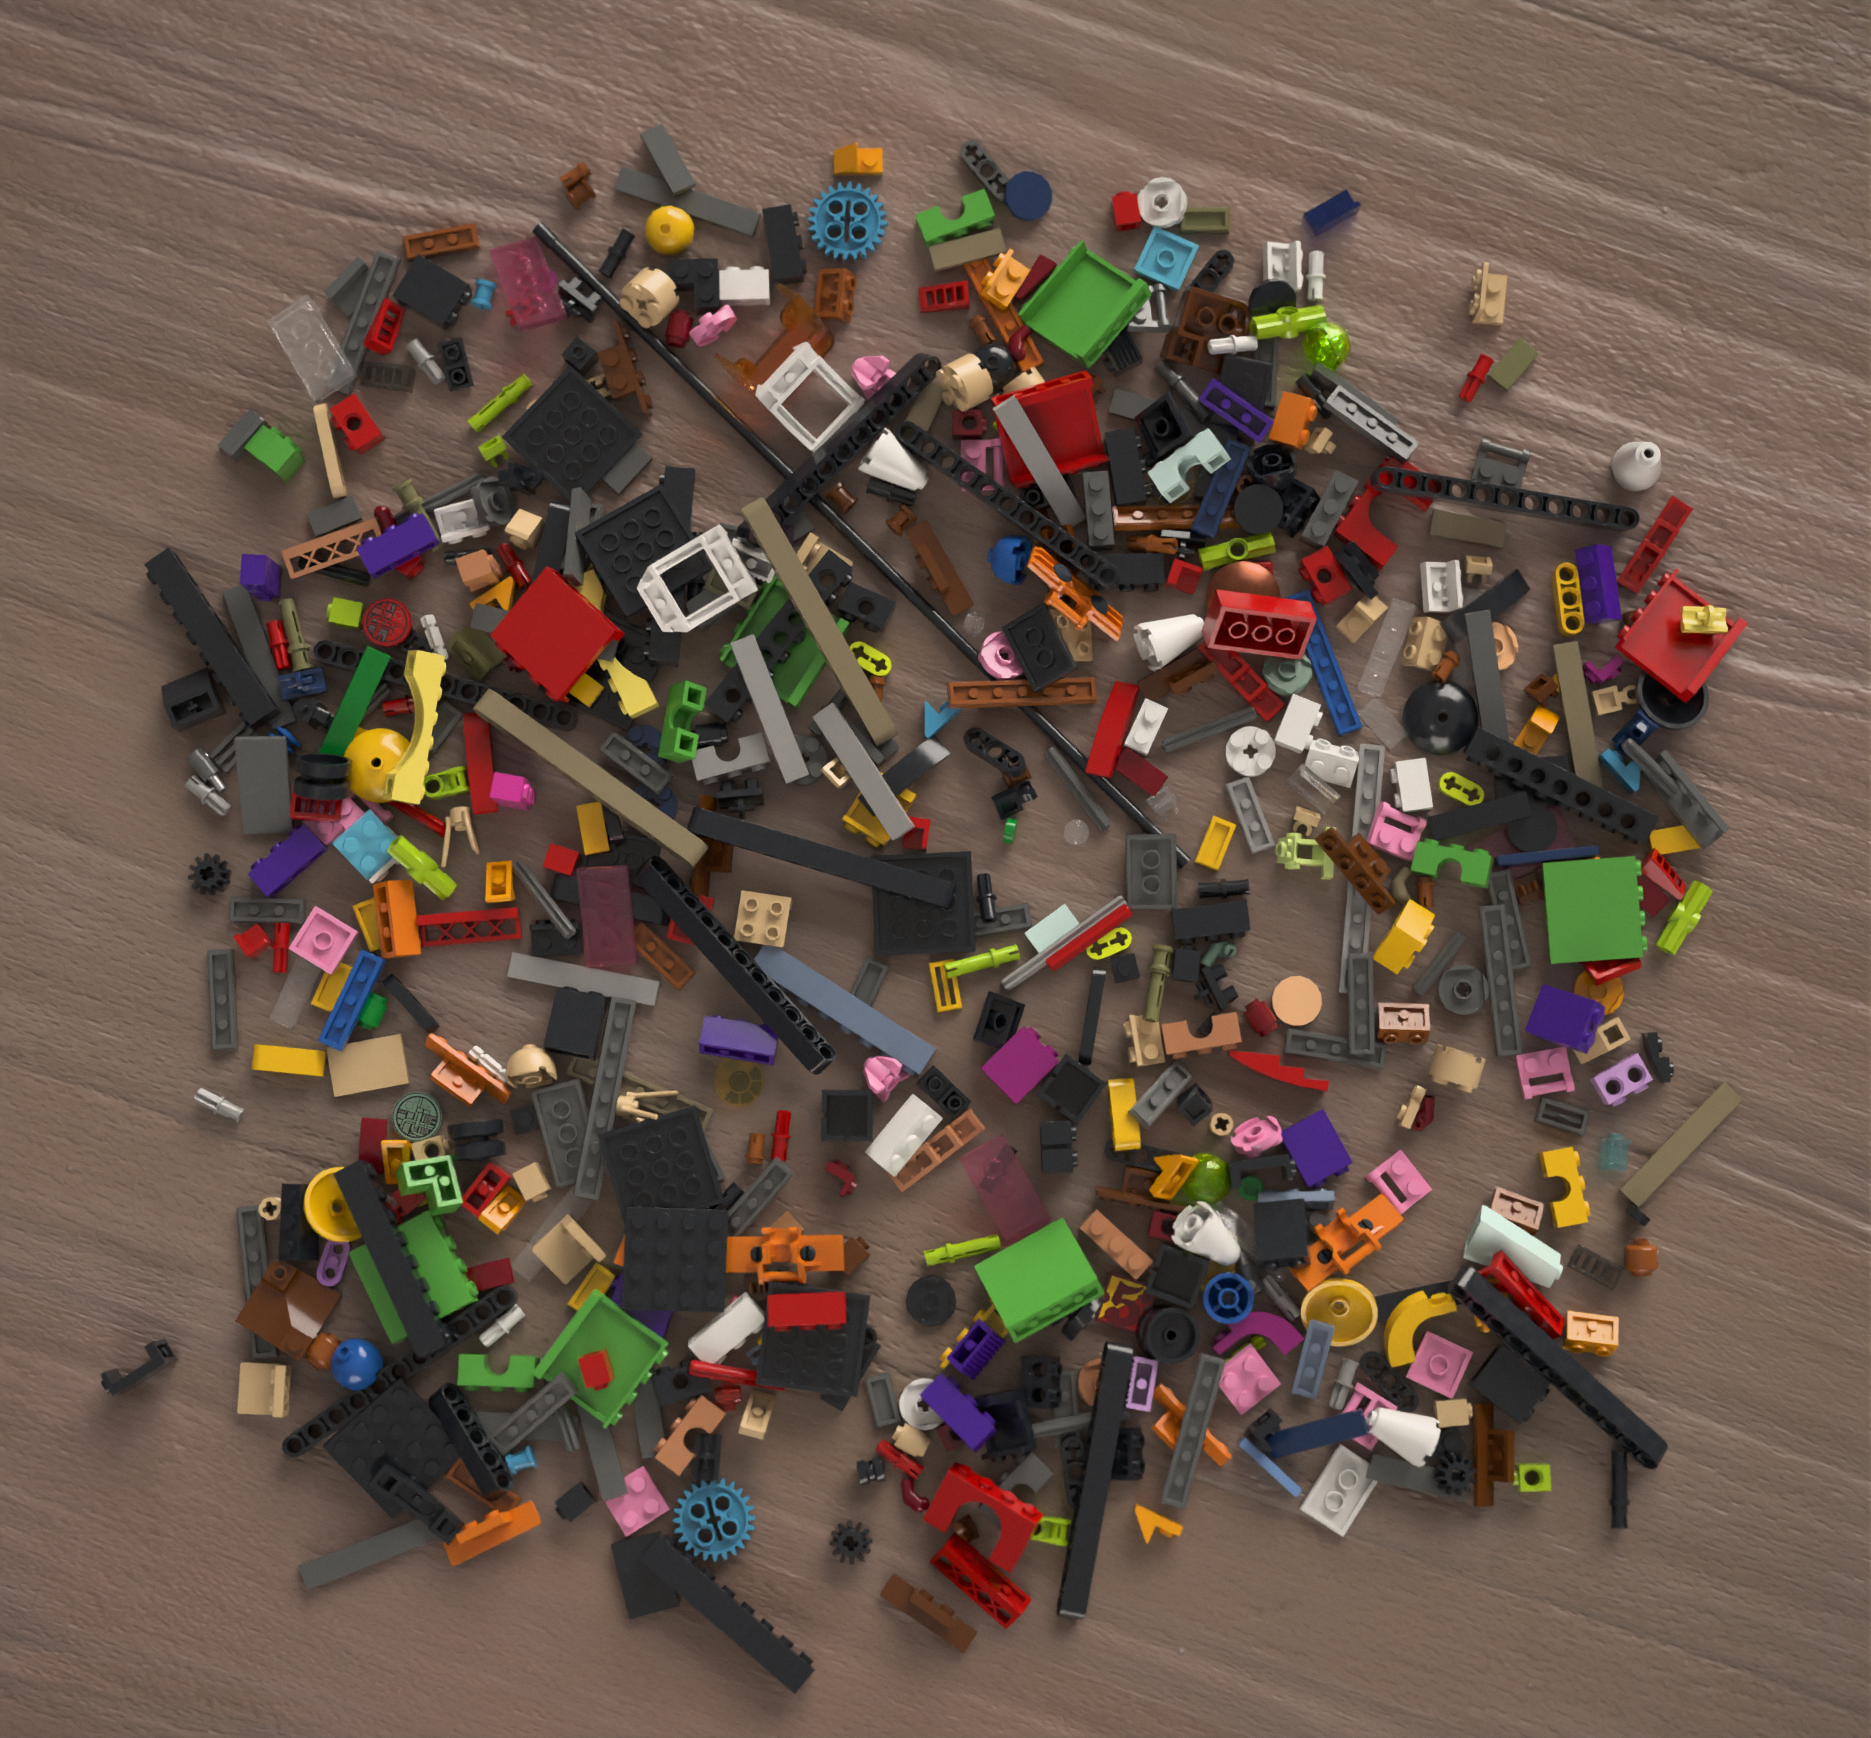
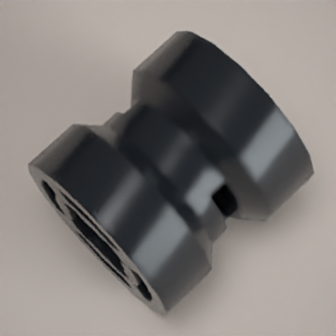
M881 1456L873 1457L871 1461L867 1462L865 1460L856 1461L861 1486L869 1485L872 1481H877L878 1483L886 1481Z

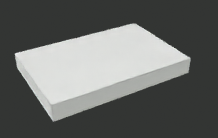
M1339 1444L1299 1509L1344 1537L1378 1482L1366 1478L1369 1462Z

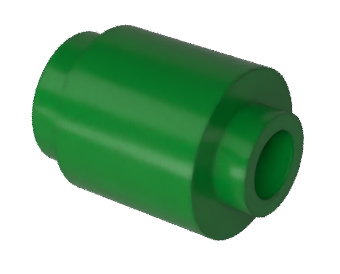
M371 992L359 1016L358 1025L371 1031L373 1026L379 1028L388 1008L386 1005L388 999Z

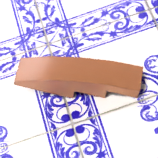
M969 1109L920 1146L895 1177L889 1172L887 1174L900 1191L904 1192L986 1128L973 1111Z

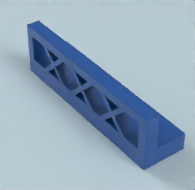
M361 949L318 1039L319 1042L343 1052L386 960Z

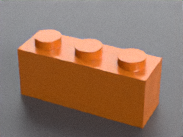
M391 880L373 884L382 959L407 958L421 954V940L417 926L415 891L412 880Z

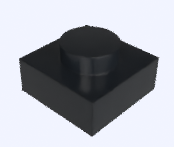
M1134 953L1109 959L1115 984L1140 978Z
M534 1104L510 1110L516 1135L540 1129Z

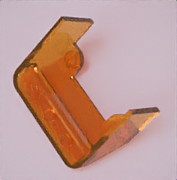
M780 283L776 285V288L788 301L780 313V321L786 329L758 361L753 364L749 359L741 358L732 363L718 353L714 355V358L729 375L756 399H758L755 396L758 384L762 386L794 352L793 347L806 341L823 359L831 351L835 343L833 333L799 294Z

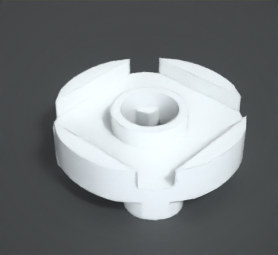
M1166 177L1155 178L1148 182L1149 185L1140 191L1137 198L1139 212L1148 225L1158 228H1167L1180 223L1187 208V197L1181 186L1174 180ZM1161 197H1165L1168 204L1160 209L1156 202H1160Z
M1252 726L1243 727L1233 733L1225 747V757L1228 765L1238 774L1245 777H1256L1263 774L1272 765L1276 754L1275 744L1269 733ZM1248 745H1252L1253 749H1257V753L1254 754L1252 759L1249 758L1248 754L1243 753V750H1246Z
M920 1378L912 1381L904 1388L899 1401L902 1417L910 1425L920 1430L936 1428L943 1422L941 1417L930 1406H928V1411H923V1408L917 1405V1402L922 1400L920 1394L934 1381L930 1378Z

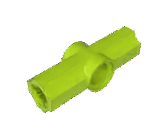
M1321 305L1301 309L1282 307L1277 310V313L1253 317L1250 321V331L1252 335L1256 336L1257 340L1276 336L1294 338L1299 335V332L1323 328L1327 322V316L1324 307Z
M1271 531L1242 539L1234 538L1230 542L1198 549L1199 561L1203 571L1222 567L1237 561H1246L1276 553ZM1239 546L1243 550V555L1240 557L1232 555L1230 548Z
M402 835L390 843L387 852L397 862L402 864L406 868L407 873L418 883H423L442 901L454 892L457 884L438 868L439 865L424 851L420 852Z
M1692 881L1682 900L1670 912L1667 918L1668 923L1656 940L1655 945L1659 949L1673 956L1676 954L1687 934H1690L1701 917L1700 912L1706 905L1713 890L1701 882Z

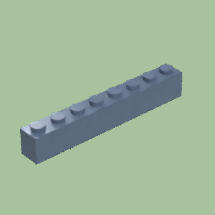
M763 945L755 957L756 963L776 982V985L783 993L787 994L788 991H791L797 995L795 1001L806 1008L810 1004L819 1009L816 1014L829 1022L833 1018L839 1022L837 1028L848 1035L853 1031L861 1036L858 1041L871 1049L875 1045L882 1050L879 1055L898 1060L903 1064L901 1069L914 1076L915 1073L921 1075L937 1049L782 949Z

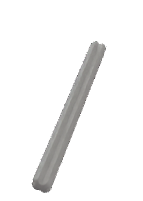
M1122 896L1115 898L1002 979V986L1006 991H1011L1046 966V959L1122 904L1127 905V902Z

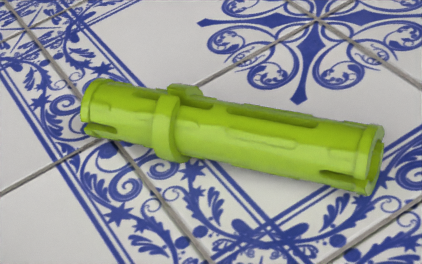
M522 373L508 387L504 386L502 392L479 410L478 413L468 419L467 422L478 433L512 403L515 404L518 401L517 399L533 386L532 382Z
M1016 944L998 950L992 948L987 953L944 963V970L955 968L953 971L946 972V977L951 979L952 977L991 966L997 968L999 964L1020 960V953L1009 955L1010 952L1018 951V947Z
M997 1233L951 1245V1243H947L944 1247L924 1251L927 1267L944 1262L954 1263L955 1260L1000 1250L1001 1245Z

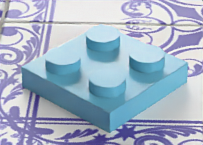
M1154 226L1135 266L1134 273L1154 282L1162 283L1166 287L1179 292L1199 249V245Z
M369 809L337 837L332 844L368 880L392 858L387 849L390 843L397 837Z

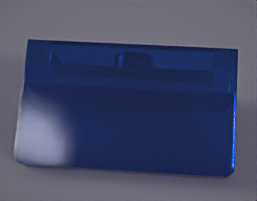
M1346 189L1307 211L1303 217L1316 237L1357 214L1361 204L1359 201L1354 202Z

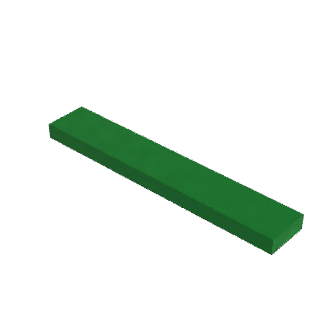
M366 646L318 753L344 756L389 662L390 655Z

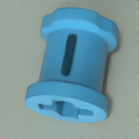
M476 279L475 284L477 287L474 299H471L470 304L480 309L491 310V299L494 290L497 289V285L488 280Z
M530 1445L526 1446L523 1451L512 1455L510 1453L505 1455L508 1468L513 1476L525 1468L537 1467V1460Z

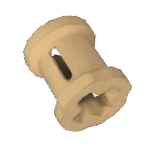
M1218 1113L1211 1117L1209 1128L1213 1134L1219 1136L1227 1135L1233 1128V1120L1226 1113ZM1218 1117L1221 1120L1227 1121V1124L1224 1126L1225 1131H1222L1221 1128H1215V1125L1218 1123Z
M278 1197L263 1199L259 1205L260 1216L266 1220L280 1219L281 1199ZM277 1205V1210L268 1212L269 1207Z

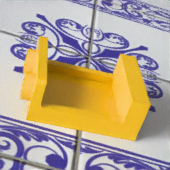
M906 789L896 798L907 814L917 796ZM860 792L847 814L842 818V821L846 823L844 828L855 835L858 832L867 836L865 841L876 848L879 845L885 848L891 838L877 816L873 817L858 800V797L862 794Z

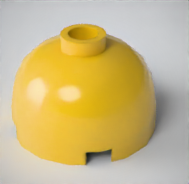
M663 206L653 211L647 218L645 237L649 245L656 252L666 256H676L685 252L692 244L694 224L690 216L682 209L674 206Z

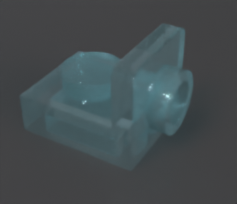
M1609 1133V1138H1601L1599 1168L1627 1170L1628 1145H1631V1140L1624 1139V1134Z

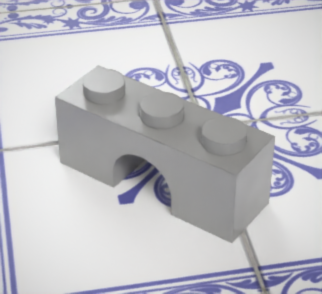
M763 733L739 738L740 753L733 761L726 762L719 759L714 745L696 750L695 759H692L698 783H704V786L718 783V778L728 776V779H734L743 776L742 772L751 769L753 773L766 770V765L771 764Z

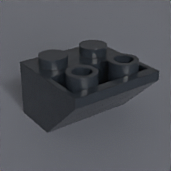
M208 667L161 686L164 707L172 727L179 732L226 714Z

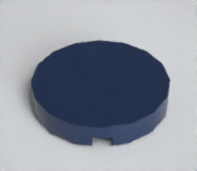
M1023 171L1014 175L1007 182L1004 189V202L1015 218L1022 221H1033L1042 217L1049 210L1052 203V190L1049 182L1042 175L1034 171Z

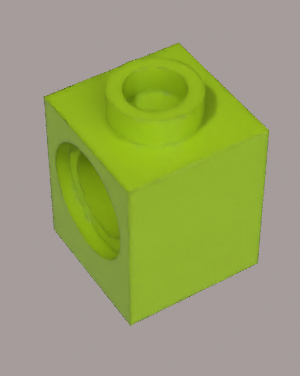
M333 597V602L329 603L327 607L326 617L329 618L328 622L333 626L362 631V619L367 606L361 602Z
M1547 1463L1515 1464L1513 1486H1516V1489L1520 1492L1551 1491L1550 1465ZM1531 1470L1535 1471L1537 1476L1535 1482L1527 1484L1525 1482L1526 1473Z

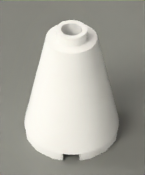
M883 428L878 434L880 435L879 440L873 441L861 460V465L858 469L866 474L915 491L917 488L922 490L929 479L926 476L928 470L890 430Z
M1631 442L1619 448L1611 463L1615 481L1621 487L1630 491L1644 490L1655 484L1661 473V453L1658 446L1652 442Z
M1191 614L1140 623L1134 626V629L1138 631V633L1134 634V641L1140 657L1143 661L1148 659L1151 665L1147 667L1150 670L1156 671L1161 669L1203 637L1202 627L1204 621L1201 617Z
M1202 1201L1196 1202L1199 1205L1195 1207L1187 1206L1178 1215L1173 1224L1175 1237L1172 1235V1240L1181 1248L1224 1266L1235 1263L1240 1256V1246L1211 1206Z
M1379 1407L1374 1411H1369L1366 1417L1370 1433L1417 1467H1421L1426 1463L1423 1461V1458L1426 1455H1432L1438 1442L1440 1429L1436 1427V1424H1440V1422L1433 1417Z

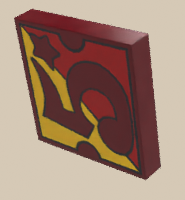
M1110 1272L1104 1289L1105 1294L1103 1296L1105 1299L1098 1308L1095 1321L1135 1333L1138 1320L1143 1312L1153 1306L1156 1296L1145 1292L1146 1283Z

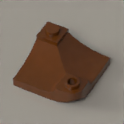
M1187 286L1177 317L1169 333H1166L1160 358L1220 375L1225 353L1210 354L1207 345L1212 339L1228 338L1230 335H1235L1236 337L1249 336L1251 315L1247 305L1194 286ZM1235 310H1236L1237 313H1238L1237 318H1235V316H1233V312H1234ZM1244 351L1237 352L1235 355L1243 357Z
M278 1260L270 1264L235 1322L296 1360L301 1361L342 1294L329 1286L321 1284L317 1279L289 1262ZM282 1268L285 1274L282 1278L276 1277V1269Z

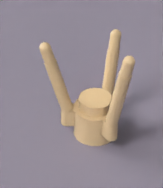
M469 807L452 808L450 810V817H445L446 830L442 852V867H445L447 862L452 826L456 831L466 830L472 850L475 851L476 855L480 854Z
M627 1092L626 1096L620 1095L618 1097L616 1115L635 1122L645 1120L637 1117V1115L658 1119L656 1114L639 1110V1101H635V1099L677 1096L679 1092Z

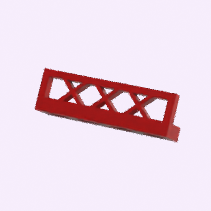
M517 907L416 915L417 926L420 927L421 947L522 939L520 909ZM505 920H515L516 934L505 935L498 928ZM492 921H499L496 926L491 923ZM480 922H487L493 927L487 936L480 937L473 931ZM474 923V925L471 928L466 924ZM456 924H462L468 929L467 933L460 939H455L449 933ZM444 925H450L446 930L443 927H441ZM437 926L443 931V934L436 941H427L426 927ZM496 931L501 934L492 936ZM471 933L476 936L472 938H467ZM446 935L451 938L448 940H443V938Z
M1502 1250L1494 1253L1491 1265L1477 1272L1483 1277L1493 1274L1499 1283L1489 1282L1500 1293L1511 1294L1515 1301H1509L1519 1310L1528 1312L1531 1316L1529 1319L1539 1328L1543 1329L1550 1338L1560 1337L1565 1321L1562 1315Z
M956 1532L949 1537L943 1547L929 1561L1005 1629L1022 1615L1032 1600L974 1547L961 1539ZM944 1555L951 1561L952 1566L946 1565L939 1558ZM961 1574L969 1577L971 1579V1583L965 1582L961 1578ZM980 1591L986 1592L990 1596V1600L982 1597ZM999 1608L1005 1609L1012 1616L1007 1619L1000 1613Z

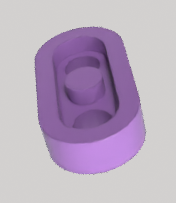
M327 1241L317 1269V1279L321 1284L334 1286L340 1283L350 1258L349 1252L352 1251L350 1242ZM338 1244L343 1246L341 1254L335 1251V1247ZM330 1268H332L335 1271V1276L333 1278H330L327 1275V1271Z

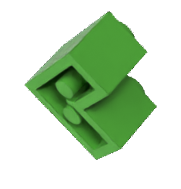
M262 425L244 448L287 483L306 461L300 455L303 451L287 436L282 439L284 435L273 426L269 430L266 426Z
M451 1155L404 1162L395 1172L400 1195L406 1196L425 1192L431 1216L456 1212L463 1203Z

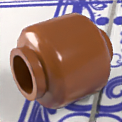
M1634 1238L1633 1243L1626 1245L1624 1248V1266L1628 1271H1631V1275L1650 1276L1658 1268V1248L1656 1245L1649 1243L1647 1238Z
M331 1332L328 1335L318 1333L305 1352L306 1356L304 1359L318 1371L330 1369L332 1354L341 1343V1340Z

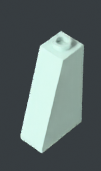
M1482 1205L1465 1241L1463 1258L1490 1266L1493 1254L1502 1250L1531 1282L1550 1288L1554 1279L1559 1280L1563 1270V1266L1560 1265V1253L1492 1209Z

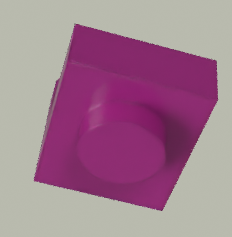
M1617 654L1600 671L1588 661L1582 666L1584 677L1590 683H1596L1597 685H1600L1607 678L1613 680L1622 671L1619 666L1624 661Z

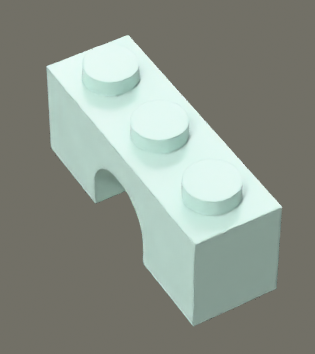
M1208 428L1198 433L1186 445L1176 449L1174 454L1167 459L1157 463L1148 474L1160 493L1169 503H1172L1190 490L1186 482V473L1192 466L1201 464L1212 474L1231 460L1218 438Z

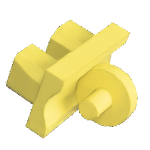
M1705 605L1704 607L1682 606L1680 608V629L1682 633L1726 634L1728 632L1726 608H1714L1712 605Z

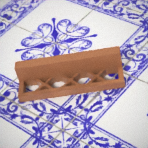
M373 518L282 550L281 553L290 578L295 579L360 556L356 548H358V545L361 546L360 541L365 533L374 531L376 537L382 535L379 529L381 526L378 518ZM350 540L355 543L351 553L345 555L337 551L340 542ZM325 548L332 551L327 562L321 563L313 559L317 550ZM335 553L341 556L333 559ZM300 556L308 559L304 570L294 571L291 559ZM311 562L318 564L309 568Z

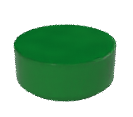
M1007 819L1003 833L1004 843H1014L1018 820Z
M1256 1176L1243 1177L1241 1179L1242 1186L1238 1187L1239 1195L1247 1201L1257 1200L1258 1193L1264 1190L1262 1181Z

